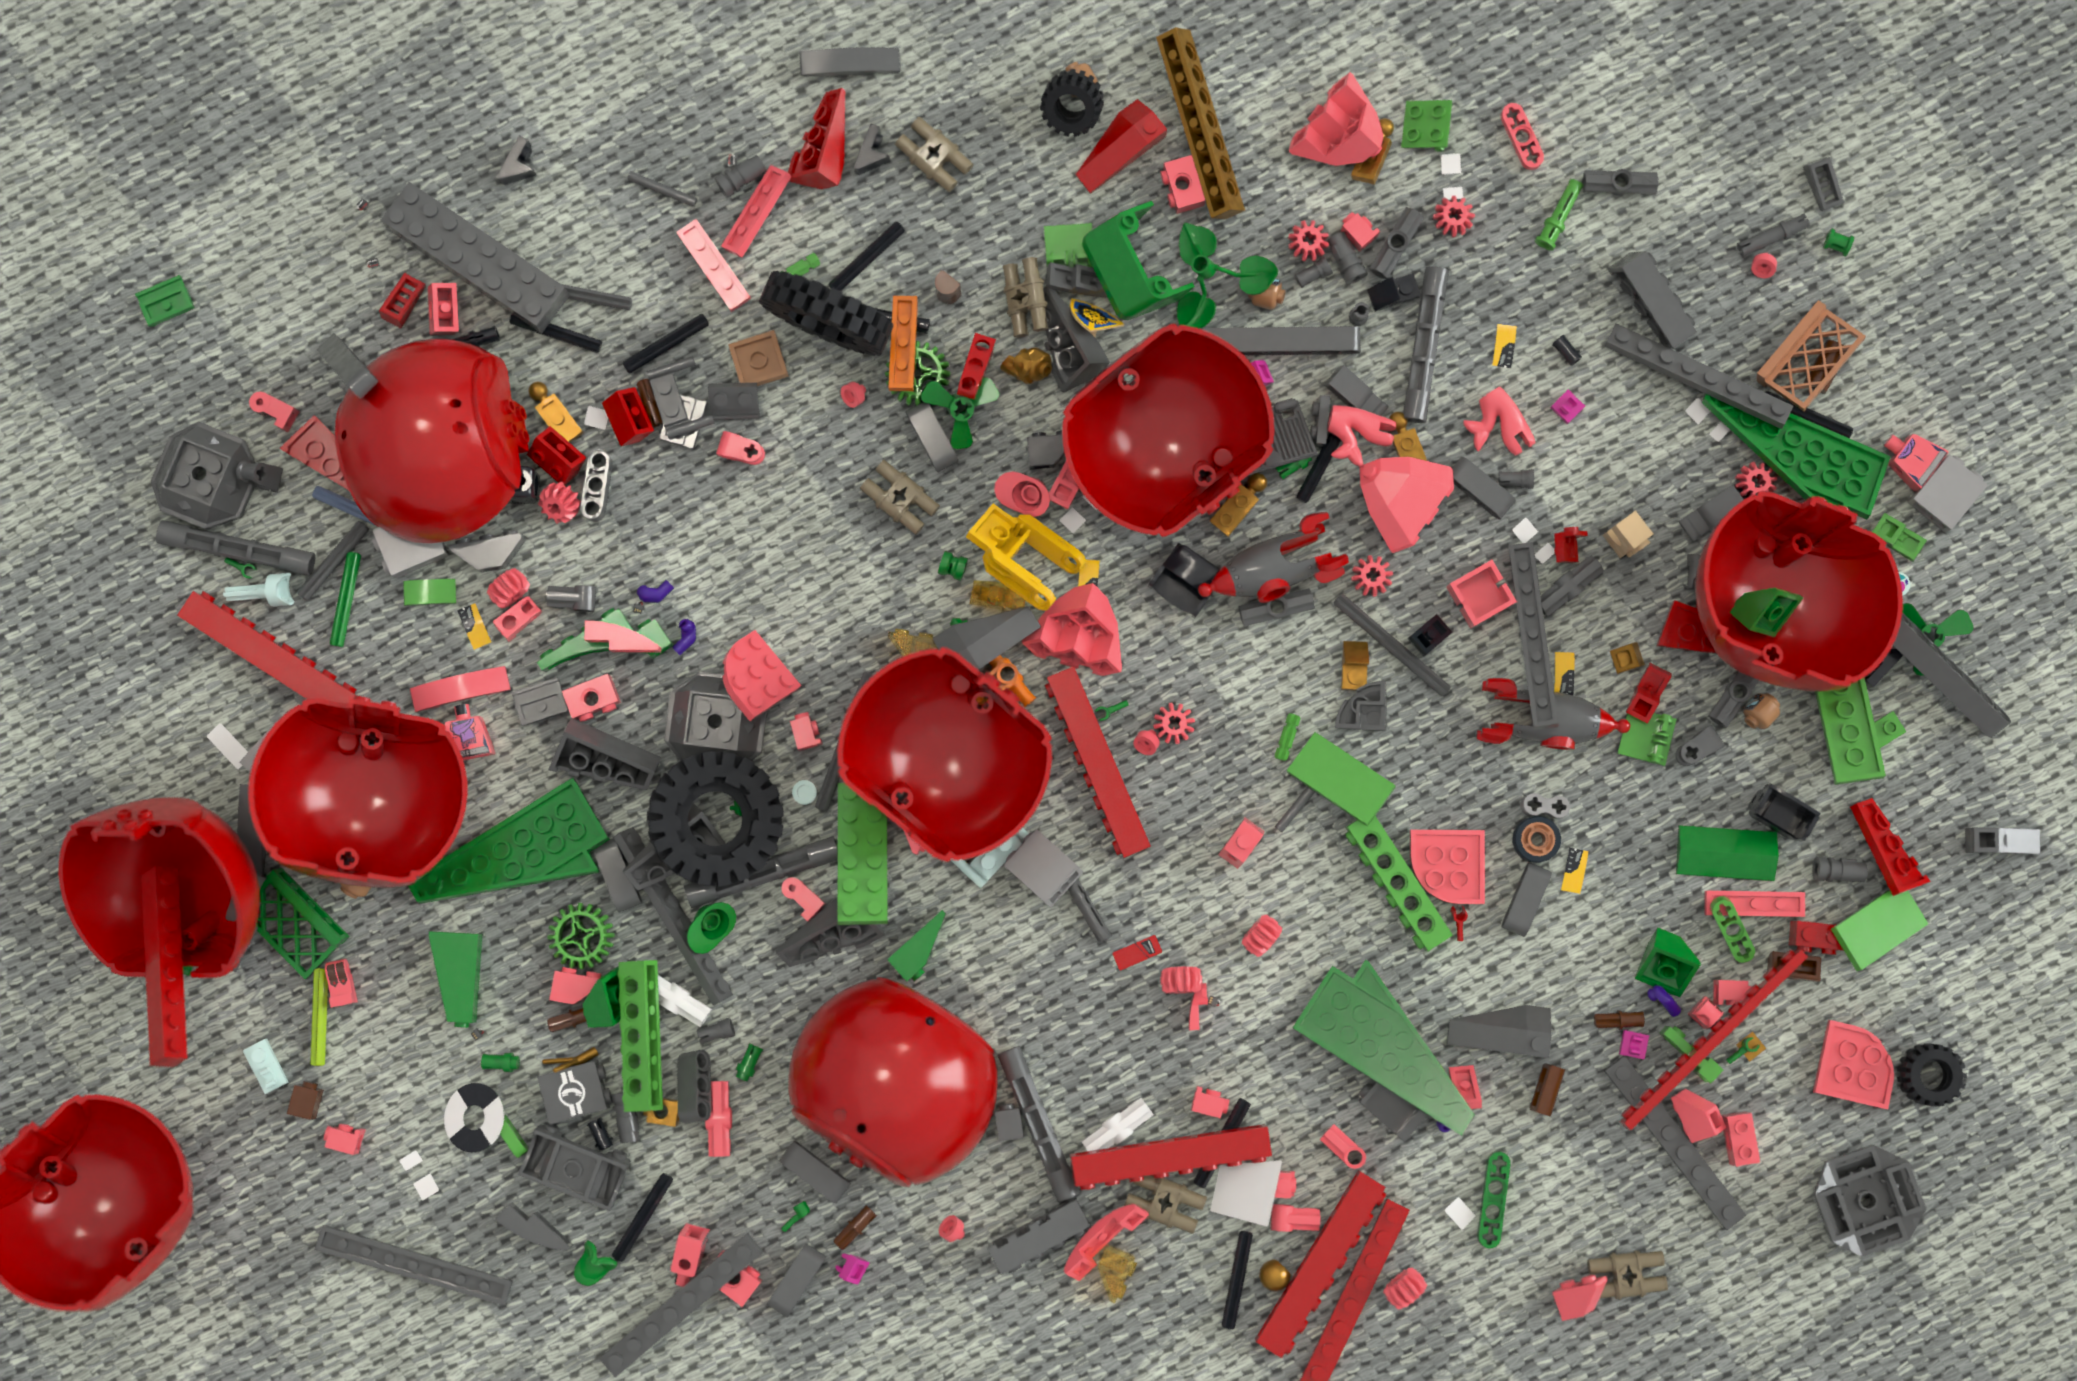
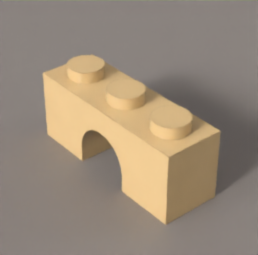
M1635 510L1603 534V537L1620 558L1624 555L1630 558L1651 543L1648 538L1653 535V532Z

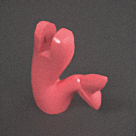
M1501 387L1494 389L1479 400L1483 417L1480 422L1463 421L1465 428L1474 434V446L1477 452L1480 451L1488 439L1489 433L1495 426L1497 416L1500 418L1503 442L1514 456L1522 453V448L1514 437L1518 433L1528 447L1536 443L1519 408Z
M1333 405L1328 417L1327 431L1338 437L1343 442V445L1331 453V456L1337 459L1348 458L1354 465L1364 467L1362 455L1357 447V440L1351 428L1355 429L1367 441L1373 444L1391 446L1394 436L1379 430L1394 431L1396 430V422L1363 409Z

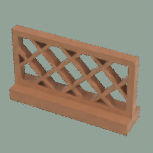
M1818 300L1757 372V382L1764 387L1767 385L1795 406L1805 411L1865 340L1866 336L1827 310L1826 305ZM1826 318L1835 323V331L1822 332L1821 324ZM1851 334L1857 339L1852 345L1842 346L1840 335ZM1837 335L1838 346L1824 348L1823 337ZM1819 338L1821 349L1806 350L1808 339ZM1839 351L1840 360L1837 363L1826 364L1825 353ZM1822 354L1823 365L1809 366L1807 355ZM1804 356L1805 367L1791 369L1790 361L1792 358ZM1824 370L1825 378L1822 381L1811 382L1809 371ZM1806 372L1808 383L1793 385L1792 374ZM1789 374L1790 385L1779 386L1773 382L1778 375ZM1795 389H1809V397L1804 403L1795 397Z

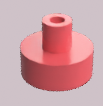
M1768 253L1758 254L1753 259L1751 270L1759 278L1772 277L1776 272L1777 260Z
M849 382L841 388V397L847 406L854 408L864 402L866 388L863 385Z
M1143 730L1137 734L1133 744L1140 753L1153 755L1159 747L1160 741L1154 730Z
M954 1215L946 1217L939 1227V1235L948 1242H954L957 1239L961 1240L965 1235L963 1221Z

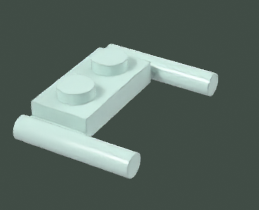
M1022 827L1007 842L977 856L970 865L964 859L954 861L951 858V861L981 889L1003 866L1008 855L1014 850H1018L1023 844V839L1029 833Z

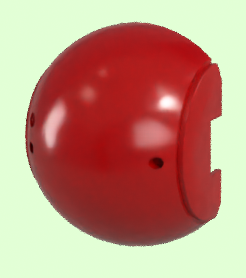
M1175 323L1154 331L1125 352L1085 385L1071 399L1063 411L1065 415L1062 428L1063 447L1067 464L1077 486L1090 503L1103 515L1121 526L1144 534L1157 535L1159 533L1161 537H1165L1177 532L1198 514L1201 513L1203 515L1205 512L1211 514L1220 507L1219 501L1225 497L1230 499L1240 491L1238 487L1241 485L1240 481L1262 465L1273 451L1271 444L1274 441V417L1271 401L1266 387L1253 365L1240 351L1222 338L1195 327L1176 326ZM1126 373L1128 375H1133V378L1130 381L1124 380V375ZM1200 470L1208 471V474L1201 476Z
M449 339L414 341L382 354L366 366L379 382L361 399L348 388L337 411L335 421L336 449L347 487L357 506L369 521L393 536L416 543H441L466 536L487 524L507 505L515 494V490L520 487L521 466L519 454L529 452L528 443L530 438L525 427L526 411L522 405L511 398L506 365L502 358L493 355L483 348Z
M1759 491L1755 495L1744 499L1720 520L1710 534L1702 550L1696 572L1695 596L1697 611L1704 632L1714 647L1715 652L1729 666L1749 677L1771 685L1794 690H1840L1866 677L1884 660L1891 650L1897 637L1902 617L1903 596L1900 576L1895 560L1889 548H1886V542L1875 533L1853 525L1856 523L1858 514L1849 511L1845 506L1831 504L1822 497L1812 496L1801 504L1773 492ZM1778 588L1801 595L1803 597L1802 601L1775 637L1766 635L1763 638L1757 635L1754 631L1747 629L1730 613L1736 600L1746 592Z
M941 647L940 650L937 648L925 649L900 657L881 668L862 686L850 704L842 723L838 743V766L841 768L838 770V773L850 789L870 805L873 804L908 833L911 839L935 858L949 862L951 858L954 861L969 859L997 848L1018 833L1029 821L1040 804L1047 788L1052 763V745L1049 743L1052 737L1045 726L1018 703L1020 701L1018 696L1007 687L1004 691L999 687L1001 683L988 671L983 674L957 652ZM980 696L983 700L978 703L976 699ZM904 792L902 797H897L896 794Z
M357 696L356 699L350 698L349 704L325 699H307L302 701V705L292 708L267 733L259 746L250 771L248 790L250 813L259 839L270 854V857L278 864L301 874L341 884L389 888L403 887L415 883L416 880L428 873L448 852L457 837L466 811L468 796L466 769L456 742L451 734L445 731L446 726L431 718L403 714L400 707H397L394 702L381 701L380 704L371 702L370 698Z
M160 797L117 805L85 817L70 826L71 830L67 832L63 840L59 856L58 875L62 899L70 920L83 942L97 959L107 968H111L112 973L124 977H146L141 876L154 866L178 869L183 966H199L190 973L191 978H219L229 974L238 965L250 944L259 916L260 889L257 872L246 845L224 819L195 800L180 797ZM233 896L237 919L235 921H228L225 917Z
M877 977L876 980L871 979L857 983L834 995L813 1014L803 1028L794 1047L789 1066L788 1093L790 1105L793 1106L791 1112L802 1125L826 1139V1142L829 1143L828 1149L839 1156L843 1152L850 1157L849 1162L857 1168L869 1167L892 1183L910 1188L912 1184L916 1186L932 1181L954 1169L966 1159L982 1139L991 1121L997 1098L998 1072L996 1060L993 1056L995 1052L975 1029L940 1004L902 983ZM930 1019L934 1021L932 1026L926 1024ZM863 1125L866 1128L865 1133L860 1134L856 1128H860Z
M76 1095L64 1102L42 1126L32 1121L30 1124L22 1127L13 1142L5 1145L0 1150V1165L2 1166L0 1168V1283L12 1294L33 1305L65 1312H92L111 1305L139 1286L163 1263L181 1240L192 1218L193 1185L191 1172L179 1143L159 1119L139 1105L125 1099L106 1095H84L83 1097Z

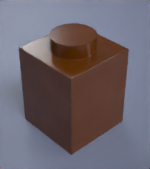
M303 1081V1084L294 1085L287 1114L308 1120L316 1119L324 1090L317 1088L318 1084L310 1081Z

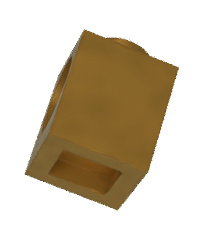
M663 1098V1105L668 1109V1114L665 1118H660L656 1114V1110L643 1112V1116H647L646 1122L673 1127L679 1124L678 1100Z

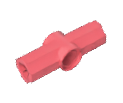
M711 1081V1116L705 1121L706 1130H708L709 1157L731 1155L730 1129H732V1109L729 1107V1081Z

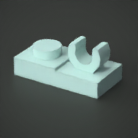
M263 1039L243 1050L264 1094H268L289 1083L267 1039Z

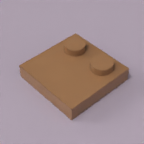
M774 330L728 344L740 383L757 382V386L789 377Z

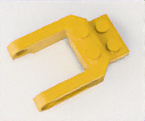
M994 503L966 535L967 539L985 551L982 558L986 572L1035 608L1042 611L1048 610L1055 602L1056 597L1049 588L1041 583L1040 579L1012 560L1026 542L1070 574H1077L1086 563L1085 556L1080 550L1033 516L1019 515L1018 517H1012ZM1068 557L1073 558L1077 564L1072 563ZM1038 593L1043 595L1047 601L1043 600Z

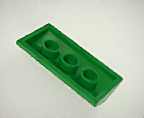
M1678 825L1676 874L1775 881L1779 858L1777 832Z

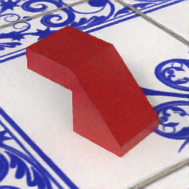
M1649 663L1637 684L1626 713L1648 724L1660 703V696L1671 679L1672 673Z

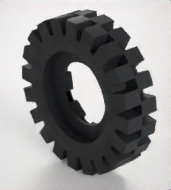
M771 272L759 299V303L763 308L771 311V314L784 319L786 323L794 327H801L802 331L808 334L818 335L822 340L830 343L832 341L840 347L848 350L850 348L862 354L880 356L893 329V323L871 306L861 304L860 300L852 296L842 295L843 292L835 288H826L823 283L815 280L809 281L803 276L792 275L789 272Z
M712 751L699 753L673 765L657 782L658 785L652 791L649 800V810H647L648 835L660 860L676 875L693 883L706 886L731 885L732 883L750 878V875L760 871L767 864L766 861L769 857L774 855L778 847L777 842L779 837H782L784 827L782 825L784 811L783 804H780L779 801L780 794L776 786L769 780L768 774L762 768H758L751 760L729 752ZM714 791L731 796L738 803L742 813V824L738 834L730 842L719 846H710L700 842L694 837L688 824V813L693 802L699 796Z

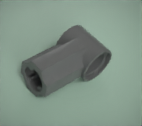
M575 585V587L548 586L546 595L547 607L569 608L580 612H595L596 587Z

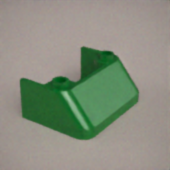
M1152 201L1120 212L1089 231L1082 240L1083 249L1116 315L1122 320H1131L1178 302L1195 287L1192 282L1173 290L1168 280L1162 276H1154L1148 279L1127 236L1137 231L1139 227L1138 220L1154 206Z

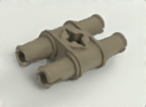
M919 116L912 123L911 128L926 140L925 144L922 147H918L903 134L895 142V146L910 158V164L919 168L926 175L927 179H934L947 192H951L958 181L943 169V165L946 162H951L966 175L974 164L959 151L957 144H953L942 134L941 130H935ZM938 150L939 157L933 156L930 158V151L935 153Z
M1035 257L1022 260L1025 273L1024 283H1020L1018 264L1011 263L1002 266L1006 284L1003 292L1006 294L1007 315L1011 317L1013 335L1017 338L1029 335L1026 322V314L1029 311L1031 312L1033 331L1040 332L1049 329L1045 311L1048 303L1045 301L1044 280L1040 278L1037 258Z
M883 460L877 466L876 471L891 483V488L884 491L870 478H867L861 485L860 490L876 502V508H881L893 518V522L902 523L917 535L925 524L909 511L911 504L918 505L931 517L937 512L940 505L925 493L923 486L920 487L910 479L906 472L902 471L900 473L886 460ZM905 492V501L899 500L895 502V494L898 493L900 495Z
M1153 1175L1144 1176L1142 1181L1133 1182L1135 1185L1153 1191L1154 1198L1149 1201L1129 1193L1124 1206L1135 1204L1149 1213L1146 1220L1151 1219L1166 1225V1228L1174 1226L1194 1234L1198 1220L1179 1213L1177 1206L1183 1203L1203 1210L1207 1200L1206 1196L1187 1189L1184 1183L1181 1185L1164 1177L1154 1178ZM1168 1192H1170L1169 1201L1172 1203V1205H1167L1166 1208H1164V1210L1161 1211V1202L1158 1200L1160 1198L1164 1199Z
M1634 1250L1631 1253H1611L1609 1257L1587 1260L1589 1274L1607 1272L1613 1274L1614 1279L1612 1282L1606 1283L1600 1298L1615 1297V1299L1621 1300L1625 1297H1644L1646 1293L1668 1290L1666 1276L1649 1278L1642 1276L1643 1268L1665 1265L1662 1251L1640 1253V1251ZM1627 1269L1633 1273L1632 1276H1629V1281L1622 1277V1275L1626 1274Z

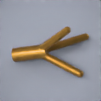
M592 1047L576 1057L543 1059L542 1063H564L553 1068V1072L556 1073L573 1065L584 1064L599 1054L596 1048Z

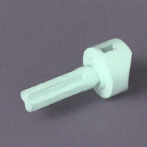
M290 573L269 574L265 584L225 587V592H223L227 602L266 598L273 607L289 606L295 602L289 590Z

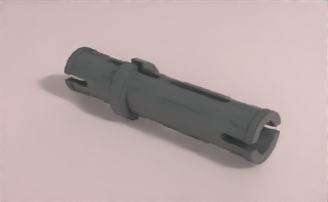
M1803 213L1787 222L1781 221L1776 227L1738 242L1737 248L1739 252L1742 251L1740 255L1745 257L1782 239L1788 240L1791 238V235L1810 228L1809 220H1805L1807 216Z
M1077 879L1068 889L1073 898L1071 901L1077 905L1100 944L1112 937V934L1089 897V891H1085L1079 879Z

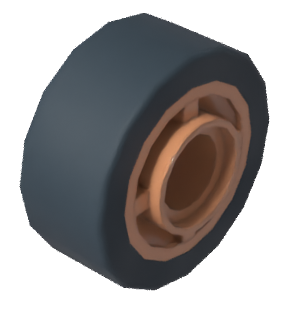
M1534 816L1524 819L1516 826L1513 832L1512 843L1514 850L1520 858L1528 862L1540 863L1550 860L1557 854L1561 846V834L1553 821L1546 817ZM1534 833L1542 836L1540 846H1535L1531 842V836Z

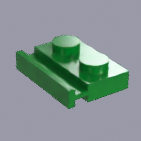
M180 275L135 293L149 327L195 309L187 287Z

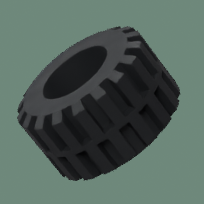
M1070 69L1069 73L1064 70L1060 72L1059 76L1057 74L1053 76L1051 82L1049 81L1041 98L1040 111H1043V120L1048 119L1046 125L1049 128L1055 127L1054 132L1059 134L1062 131L1064 136L1069 137L1070 133H1073L1074 137L1080 135L1081 131L1083 134H1086L1090 128L1092 129L1095 126L1104 105V100H1102L1104 93L1099 91L1101 85L1099 82H1093L1094 77L1091 74L1087 77L1085 76V71L1082 70L1080 73H1076V69ZM1066 94L1075 95L1082 100L1085 109L1077 112L1070 111L1062 105L1060 97Z
M1930 1043L1918 1044L1914 1046V1049H1908L1906 1051L1907 1056H1902L1899 1060L1902 1062V1066H1897V1071L1900 1072L1897 1081L1902 1083L1900 1089L1902 1092L1907 1093L1906 1097L1914 1100L1915 1103L1933 1107L1945 1106V1103L1951 1104L1954 1102V1097H1960L1962 1094L1959 1092L1960 1088L1965 1089L1966 1084L1962 1083L1963 1078L1967 1079V1073L1962 1071V1069L1966 1068L1965 1064L1959 1061L1961 1057L1957 1053H1953V1050L1949 1047ZM1935 1060L1942 1068L1943 1078L1938 1087L1929 1090L1921 1081V1070L1928 1061Z

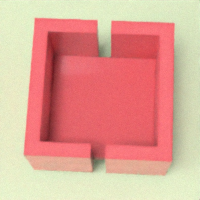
M1493 560L1453 581L1446 587L1456 605L1462 604L1463 608L1460 609V612L1470 629L1517 602L1506 583L1499 588L1496 586V583L1500 582L1503 577Z

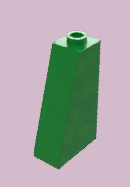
M429 931V940L447 1022H454V1027L469 1028V1023L477 1022L483 934Z

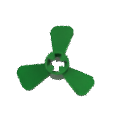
M984 377L975 400L957 395V393L951 395L937 381L928 382L920 397L925 403L946 407L947 412L955 419L950 444L954 449L969 448L973 443L967 420L972 417L974 407L996 401L1000 394L993 381L988 377ZM958 401L963 405H967L966 411L963 410L958 414L955 413V410L958 409L956 405Z
M1904 603L1902 607V613L1923 633H1930L1931 628L1936 629L1935 639L1932 642L1937 647L1943 644L1945 636L1970 634L1974 629L1968 613L1961 609L1956 610L1937 625L1931 621H1924L1912 604ZM1913 665V672H1914L1915 674H1917V675L1924 676V675Z

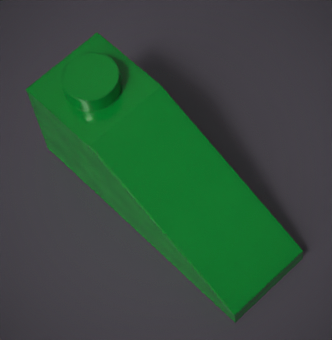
M943 910L887 959L906 982L910 979L915 982L925 973L922 968L928 962L946 916Z

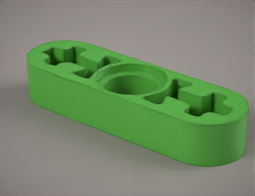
M1716 897L1711 902L1710 910L1732 955L1737 961L1742 963L1752 960L1755 955V948L1733 903L1727 897ZM1721 904L1726 907L1725 910L1729 916L1726 919L1721 911H1719V905ZM1730 924L1739 925V931L1735 935H1728L1726 933V929ZM1741 940L1746 948V953L1743 955L1739 952L1740 948L1736 943Z

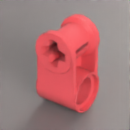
M723 431L716 455L734 461L757 465L764 460L765 451L754 440ZM754 447H755V450H756L758 453H757V455H752V457H751V456L748 454V451H749V450H750V451H753V449H754Z

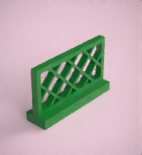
M283 868L272 870L268 874L267 879L260 888L261 917H258L257 932L306 980L314 973V969L319 968L338 946L343 944L350 936ZM270 884L277 890V900H266L265 890ZM266 903H277V917H266ZM282 903H290L294 907V917H283ZM266 921H278V934H270L266 930ZM283 921H294V934H283ZM299 921H308L311 924V934H300ZM283 938H295V952H287L283 948ZM300 938H311L312 952H300ZM317 938H324L331 946L325 952H317ZM300 955H312V966L307 971L300 965Z

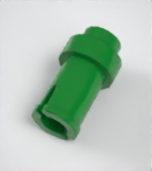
M1312 458L1275 467V469L1280 473L1279 475L1282 480H1284L1300 468L1303 470L1308 467V463L1312 461Z
M749 1043L741 1063H738L735 1068L737 1070L735 1077L748 1082L750 1076L753 1077L756 1072L754 1068L763 1049Z
M504 1053V1055L483 1054L481 1058V1067L484 1070L500 1069L503 1072H513V1069L518 1070L520 1066L519 1056H514L513 1053Z

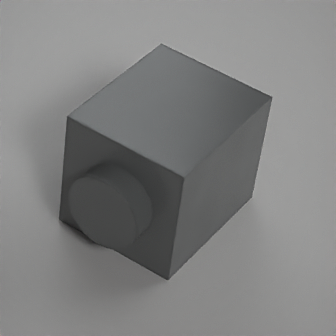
M1014 1103L999 1105L1000 1110L995 1111L999 1142L1024 1138L1020 1108H1014Z

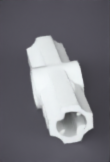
M658 975L659 1004L701 1027L712 1009L692 997L691 993L674 982L670 983Z
M1139 1098L1121 1113L1117 1112L1102 1124V1127L1084 1139L1082 1143L1087 1151L1110 1148L1130 1136L1135 1128L1154 1114L1143 1099Z

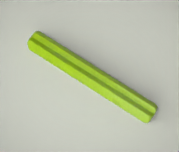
M316 968L313 974L310 1064L312 1066L325 1065L328 981L325 968Z

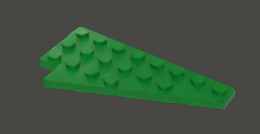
M1704 394L1701 403L1805 500L1812 496H1818L1836 506H1845L1849 511L1858 514L1857 516L1866 520L1871 516L1891 456L1790 413L1784 427L1780 429L1712 396Z
M571 778L441 859L428 873L416 880L415 883L408 885L416 902L422 904L596 874L600 870L589 852L604 844L610 838L577 781Z
M1365 959L1354 978L1332 966L1296 1021L1293 1029L1455 1133L1463 1136L1475 1117L1474 1112L1370 962Z

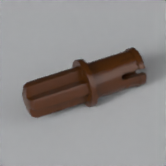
M642 379L638 381L637 388L653 428L660 426V424L663 425L650 380Z
M581 1008L575 1011L570 1009L568 1013L549 1018L547 1024L550 1032H556L572 1026L577 1028V1025L587 1022L583 1014L584 1009Z
M1617 1010L1616 1013L1594 1015V1025L1597 1028L1617 1027L1618 1030H1622L1624 1027H1644L1645 1024L1643 1011L1622 1012Z
M865 1205L856 1217L851 1221H847L849 1224L834 1239L835 1245L844 1250L858 1234H863L862 1231L877 1215Z

